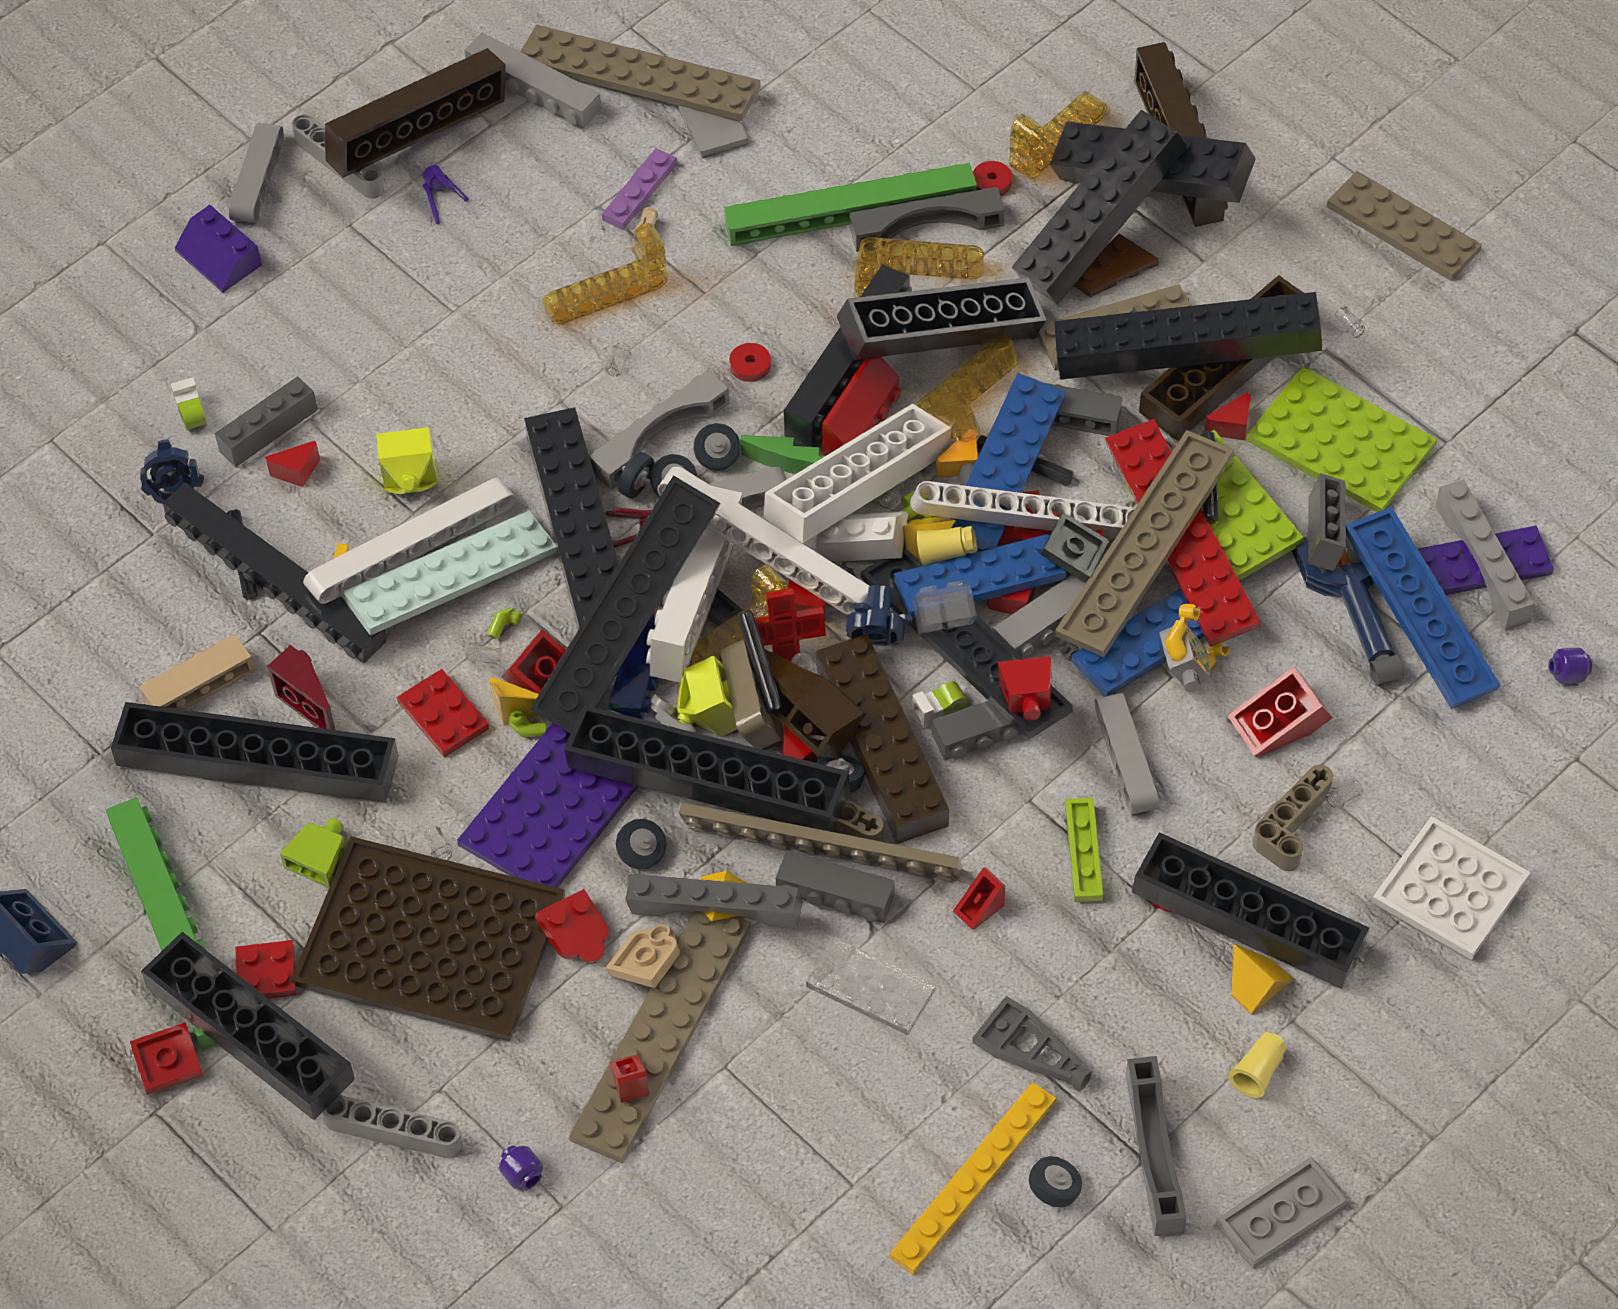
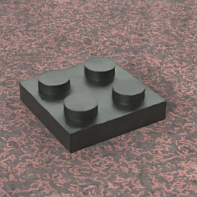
M1063 512L1040 555L1086 583L1092 575L1109 540Z

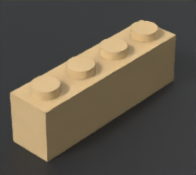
M234 634L220 640L216 645L205 651L196 653L185 662L174 665L167 672L156 678L147 680L139 688L146 705L186 710L255 672L251 655Z

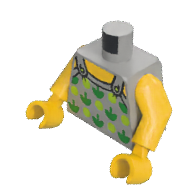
M1194 604L1181 605L1179 608L1180 620H1176L1172 627L1159 632L1168 667L1187 692L1199 690L1200 684L1209 680L1210 670L1216 663L1215 658L1226 657L1230 652L1229 647H1222L1224 644L1222 642L1212 647L1208 645L1209 654L1207 653V649L1186 625L1188 620L1197 621L1199 619L1200 609L1195 608Z

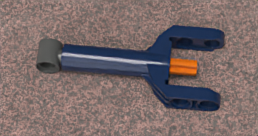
M1304 537V542L1296 545L1292 553L1306 588L1324 596L1342 597L1370 663L1371 676L1376 685L1403 679L1404 669L1401 659L1394 653L1369 593L1370 586L1375 582L1363 562L1351 563L1345 549L1335 570H1326L1325 573H1321L1320 568L1308 564V539Z

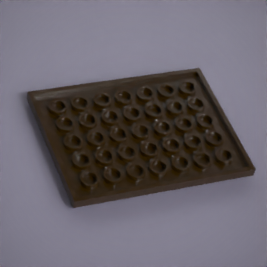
M351 836L293 973L291 982L295 983L297 987L511 1041L549 940L535 919V915L537 912L564 899L565 889Z

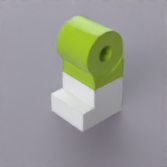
M194 378L172 383L174 399L186 431L207 425Z
M955 681L945 683L940 688L926 694L921 691L912 695V710L923 728L931 726L933 719L962 710L968 704L967 697Z

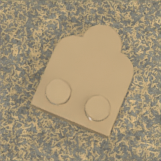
M661 924L653 927L651 930L643 929L632 933L607 965L606 970L609 976L655 988L680 954L674 930L667 925Z

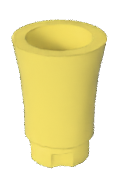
M972 526L917 531L918 551L923 566L977 552L976 535Z
M1264 1032L1254 1042L1241 1061L1229 1071L1228 1078L1231 1084L1248 1097H1263L1271 1077L1286 1052L1287 1046L1284 1044V1040L1275 1033Z

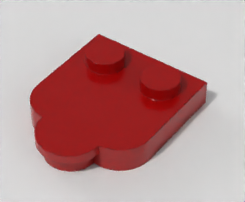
M585 889L536 913L535 919L559 956L569 960L579 957L587 963H593L601 959L605 950L603 943L608 937L609 928Z

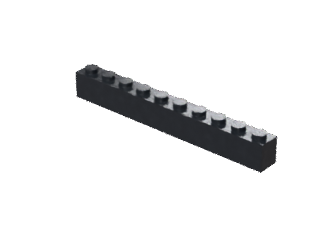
M187 483L182 484L163 502L164 517L170 525L181 528L189 539L200 542L208 553L213 556H219L230 569H236L243 573L244 578L250 584H257L269 598L279 600L288 612L298 614L310 628H317L329 642L340 645L351 658H357L365 663L386 643L385 629L369 635L343 597L340 596L325 604L319 603L303 583L305 576L308 574L306 570Z

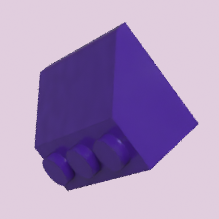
M208 205L189 219L175 246V251L222 293L262 266L258 246L211 205Z

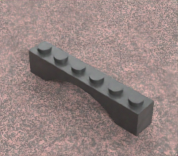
M998 187L985 188L966 193L851 212L850 231L856 252L881 248L888 240L900 232L928 223H956L977 230L1004 226L1005 209Z
M630 874L625 898L631 914L662 916L682 911H711L749 918L769 926L789 928L799 927L803 905L797 887Z
M1157 1056L1127 1059L1126 1081L1154 1236L1184 1233L1187 1217L1182 1190L1175 1172L1169 1144Z

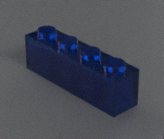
M652 616L619 670L608 702L610 710L639 719H644L645 713H650V706L652 704L650 695L652 691L657 690L659 682L658 677L650 676V664L646 663L647 654L651 647L647 645L650 629L655 630L656 627L654 616Z

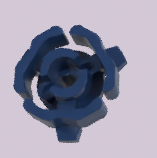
M169 439L158 441L157 450L144 459V467L140 470L141 490L147 496L151 495L157 503L163 504L184 483H187L193 489L194 487H201L204 475L199 473L195 459H190L188 464L189 454L186 450L172 447ZM149 469H150L151 479H148V477H147V471H148ZM162 488L164 489V491L169 493L161 492L160 489Z
M873 585L868 588L867 604L864 602L855 603V612L847 615V637L853 639L868 634L872 645L887 646L889 631L891 630L890 644L897 645L903 642L905 625H912L913 616L898 615L890 611L891 588Z

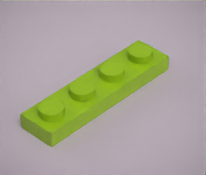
M1094 798L1065 799L1074 902L1103 901Z

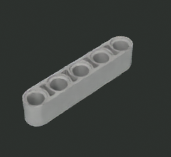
M305 114L298 115L292 120L295 143L365 197L374 199L384 193L382 173L379 167L372 164L342 178L325 161V127L311 116Z
M263 123L256 124L230 202V220L257 223L284 138L283 126Z
M771 467L710 483L709 485L741 492L742 506L751 510L764 506L765 492L787 479L781 467Z
M1119 693L1095 698L1097 718L1130 815L1159 809L1157 791L1124 694Z
M339 1095L322 1112L326 1126L332 1131L444 1158L456 1157L463 1148L459 1127L456 1123L342 1095ZM333 1111H342L338 1115H330ZM363 1117H369V1118H370L369 1120H367V1121H365V1122H359V1121H358L359 1119H361V1118H363ZM389 1124H398L395 1128H386ZM417 1131H426L423 1135H414ZM447 1137H453V1138H454V1139H453L452 1141H450V1142H443V1141H442L443 1139H445V1138H447Z

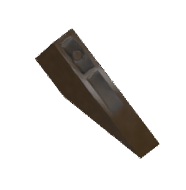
M765 649L782 704L781 711L773 714L817 756L838 759L866 716V713L830 680Z

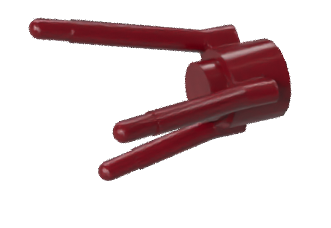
M616 507L613 511H606L605 514L615 517L639 518V529H641L652 510ZM636 535L614 541V548L633 542Z

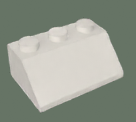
M907 511L848 515L817 534L816 546L821 556L831 562L902 558L905 538L903 526L907 524L908 513Z

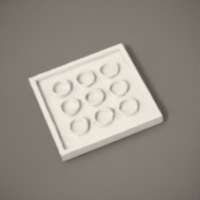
M1431 816L1373 896L1372 903L1472 960L1529 879L1530 872Z

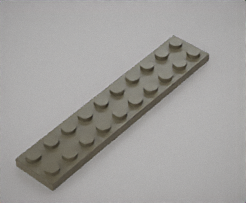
M537 24L520 51L575 80L743 121L761 87L759 79Z
M1186 430L1056 628V637L1101 657H1105L1233 459L1234 449Z
M682 802L679 810L684 823L689 825L688 829L704 833L707 828L716 830V835L732 838L733 834L744 836L743 840L747 842L760 843V839L771 841V846L781 849H787V845L798 846V851L806 854H814L815 850L826 852L825 856L832 859L841 860L842 856L853 857V862L869 865L870 861L881 863V868L896 871L899 866L909 868L908 873L913 875L925 876V872L936 874L937 879L949 882L953 881V877L960 879L962 872L960 858L956 856Z
M693 911L677 940L680 948L679 956L655 988L651 987L611 1061L637 1054L647 1073L649 1095L621 1103L610 1065H608L569 1135L570 1142L623 1164L751 928V922L737 916L711 921L703 911Z

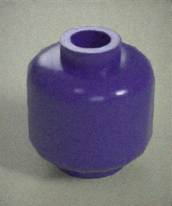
M1560 648L1555 651L1553 657L1549 660L1548 668L1550 674L1561 684L1581 683L1591 674L1592 660L1590 655L1586 654L1582 648Z
M510 1146L502 1153L499 1171L512 1188L529 1190L538 1184L542 1178L543 1164L529 1146Z

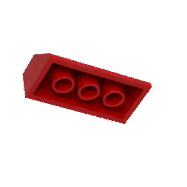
M882 357L868 358L863 361L822 423L824 456L875 427L881 421H885L889 414L890 406L893 402L897 403L902 393L900 377Z

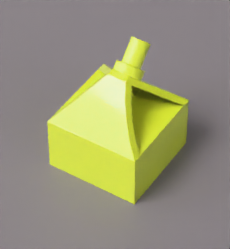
M429 427L376 434L378 457L385 491L395 494L421 492L437 484Z
M711 656L684 669L678 697L677 710L679 715L677 719L682 724L688 723L692 725L695 723L721 737L738 728L735 722L724 666L717 658Z

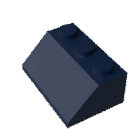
M27 889L0 891V953L8 958L17 971L22 974L42 972L76 946V940Z

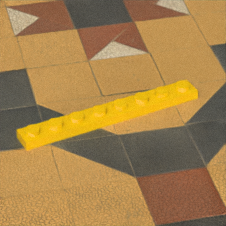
M1032 1082L889 1253V1259L911 1275H914L1055 1105L1056 1097Z

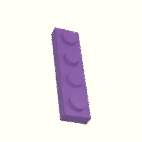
M655 148L604 210L602 221L624 230L677 165V157Z

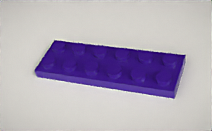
M1537 525L1495 533L1521 580L1553 574L1554 567ZM1463 540L1418 548L1445 595L1487 587L1474 556Z

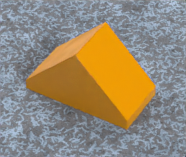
M971 427L937 458V476L940 478L959 477L962 466L968 463H976L978 453L975 429Z

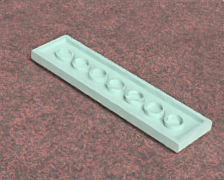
M529 510L343 591V599L369 635H373L556 554L557 547Z

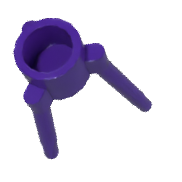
M431 165L424 170L422 176L425 183L422 187L427 193L435 223L440 224L432 190L441 191L447 187L452 189L465 202L469 198L442 172L439 166Z

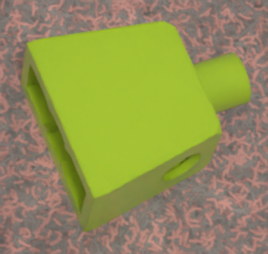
M329 818L324 827L312 822L307 823L281 851L280 856L283 867L329 888L346 849L344 838L339 835L344 825L335 818Z

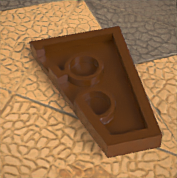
M1119 233L1106 245L1073 287L1091 298L1116 286L1118 281L1128 276L1132 278L1139 275V271L1147 267L1151 269L1158 266L1159 258Z

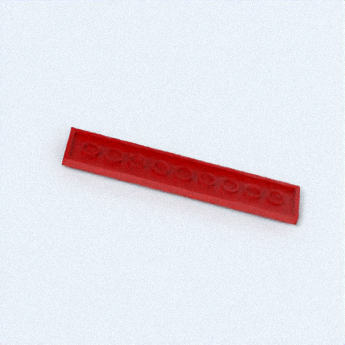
M1154 419L1105 437L1106 445L1137 505L1172 453ZM1200 508L1166 562L1187 603L1194 604L1195 608L1200 609V616L1197 622L1209 646L1212 647L1260 628L1261 624Z

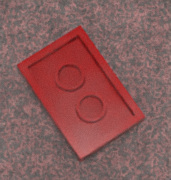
M440 669L397 696L398 704L443 757L448 756L489 730V723L443 669Z

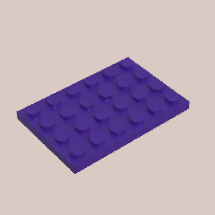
M551 724L457 839V844L459 847L509 876L558 888L638 786L568 768L564 748L571 734Z

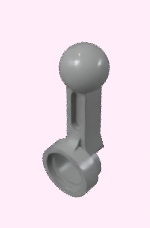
M654 694L651 699L652 704L650 708L657 712L655 718L667 726L697 733L694 726L688 723L682 724L674 717L677 711V707L674 704Z

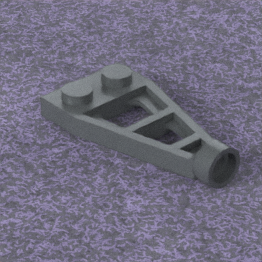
M1005 996L973 1036V1044L994 1057L1065 1081L1079 1091L1083 1090L1091 1079L1093 1071L1082 1065V1062L1029 1009L1008 996ZM1020 1028L1028 1029L1037 1038V1043L1031 1051L1024 1052L1009 1045V1042ZM1045 1046L1051 1047L1061 1056L1055 1066L1048 1065L1037 1059V1056Z

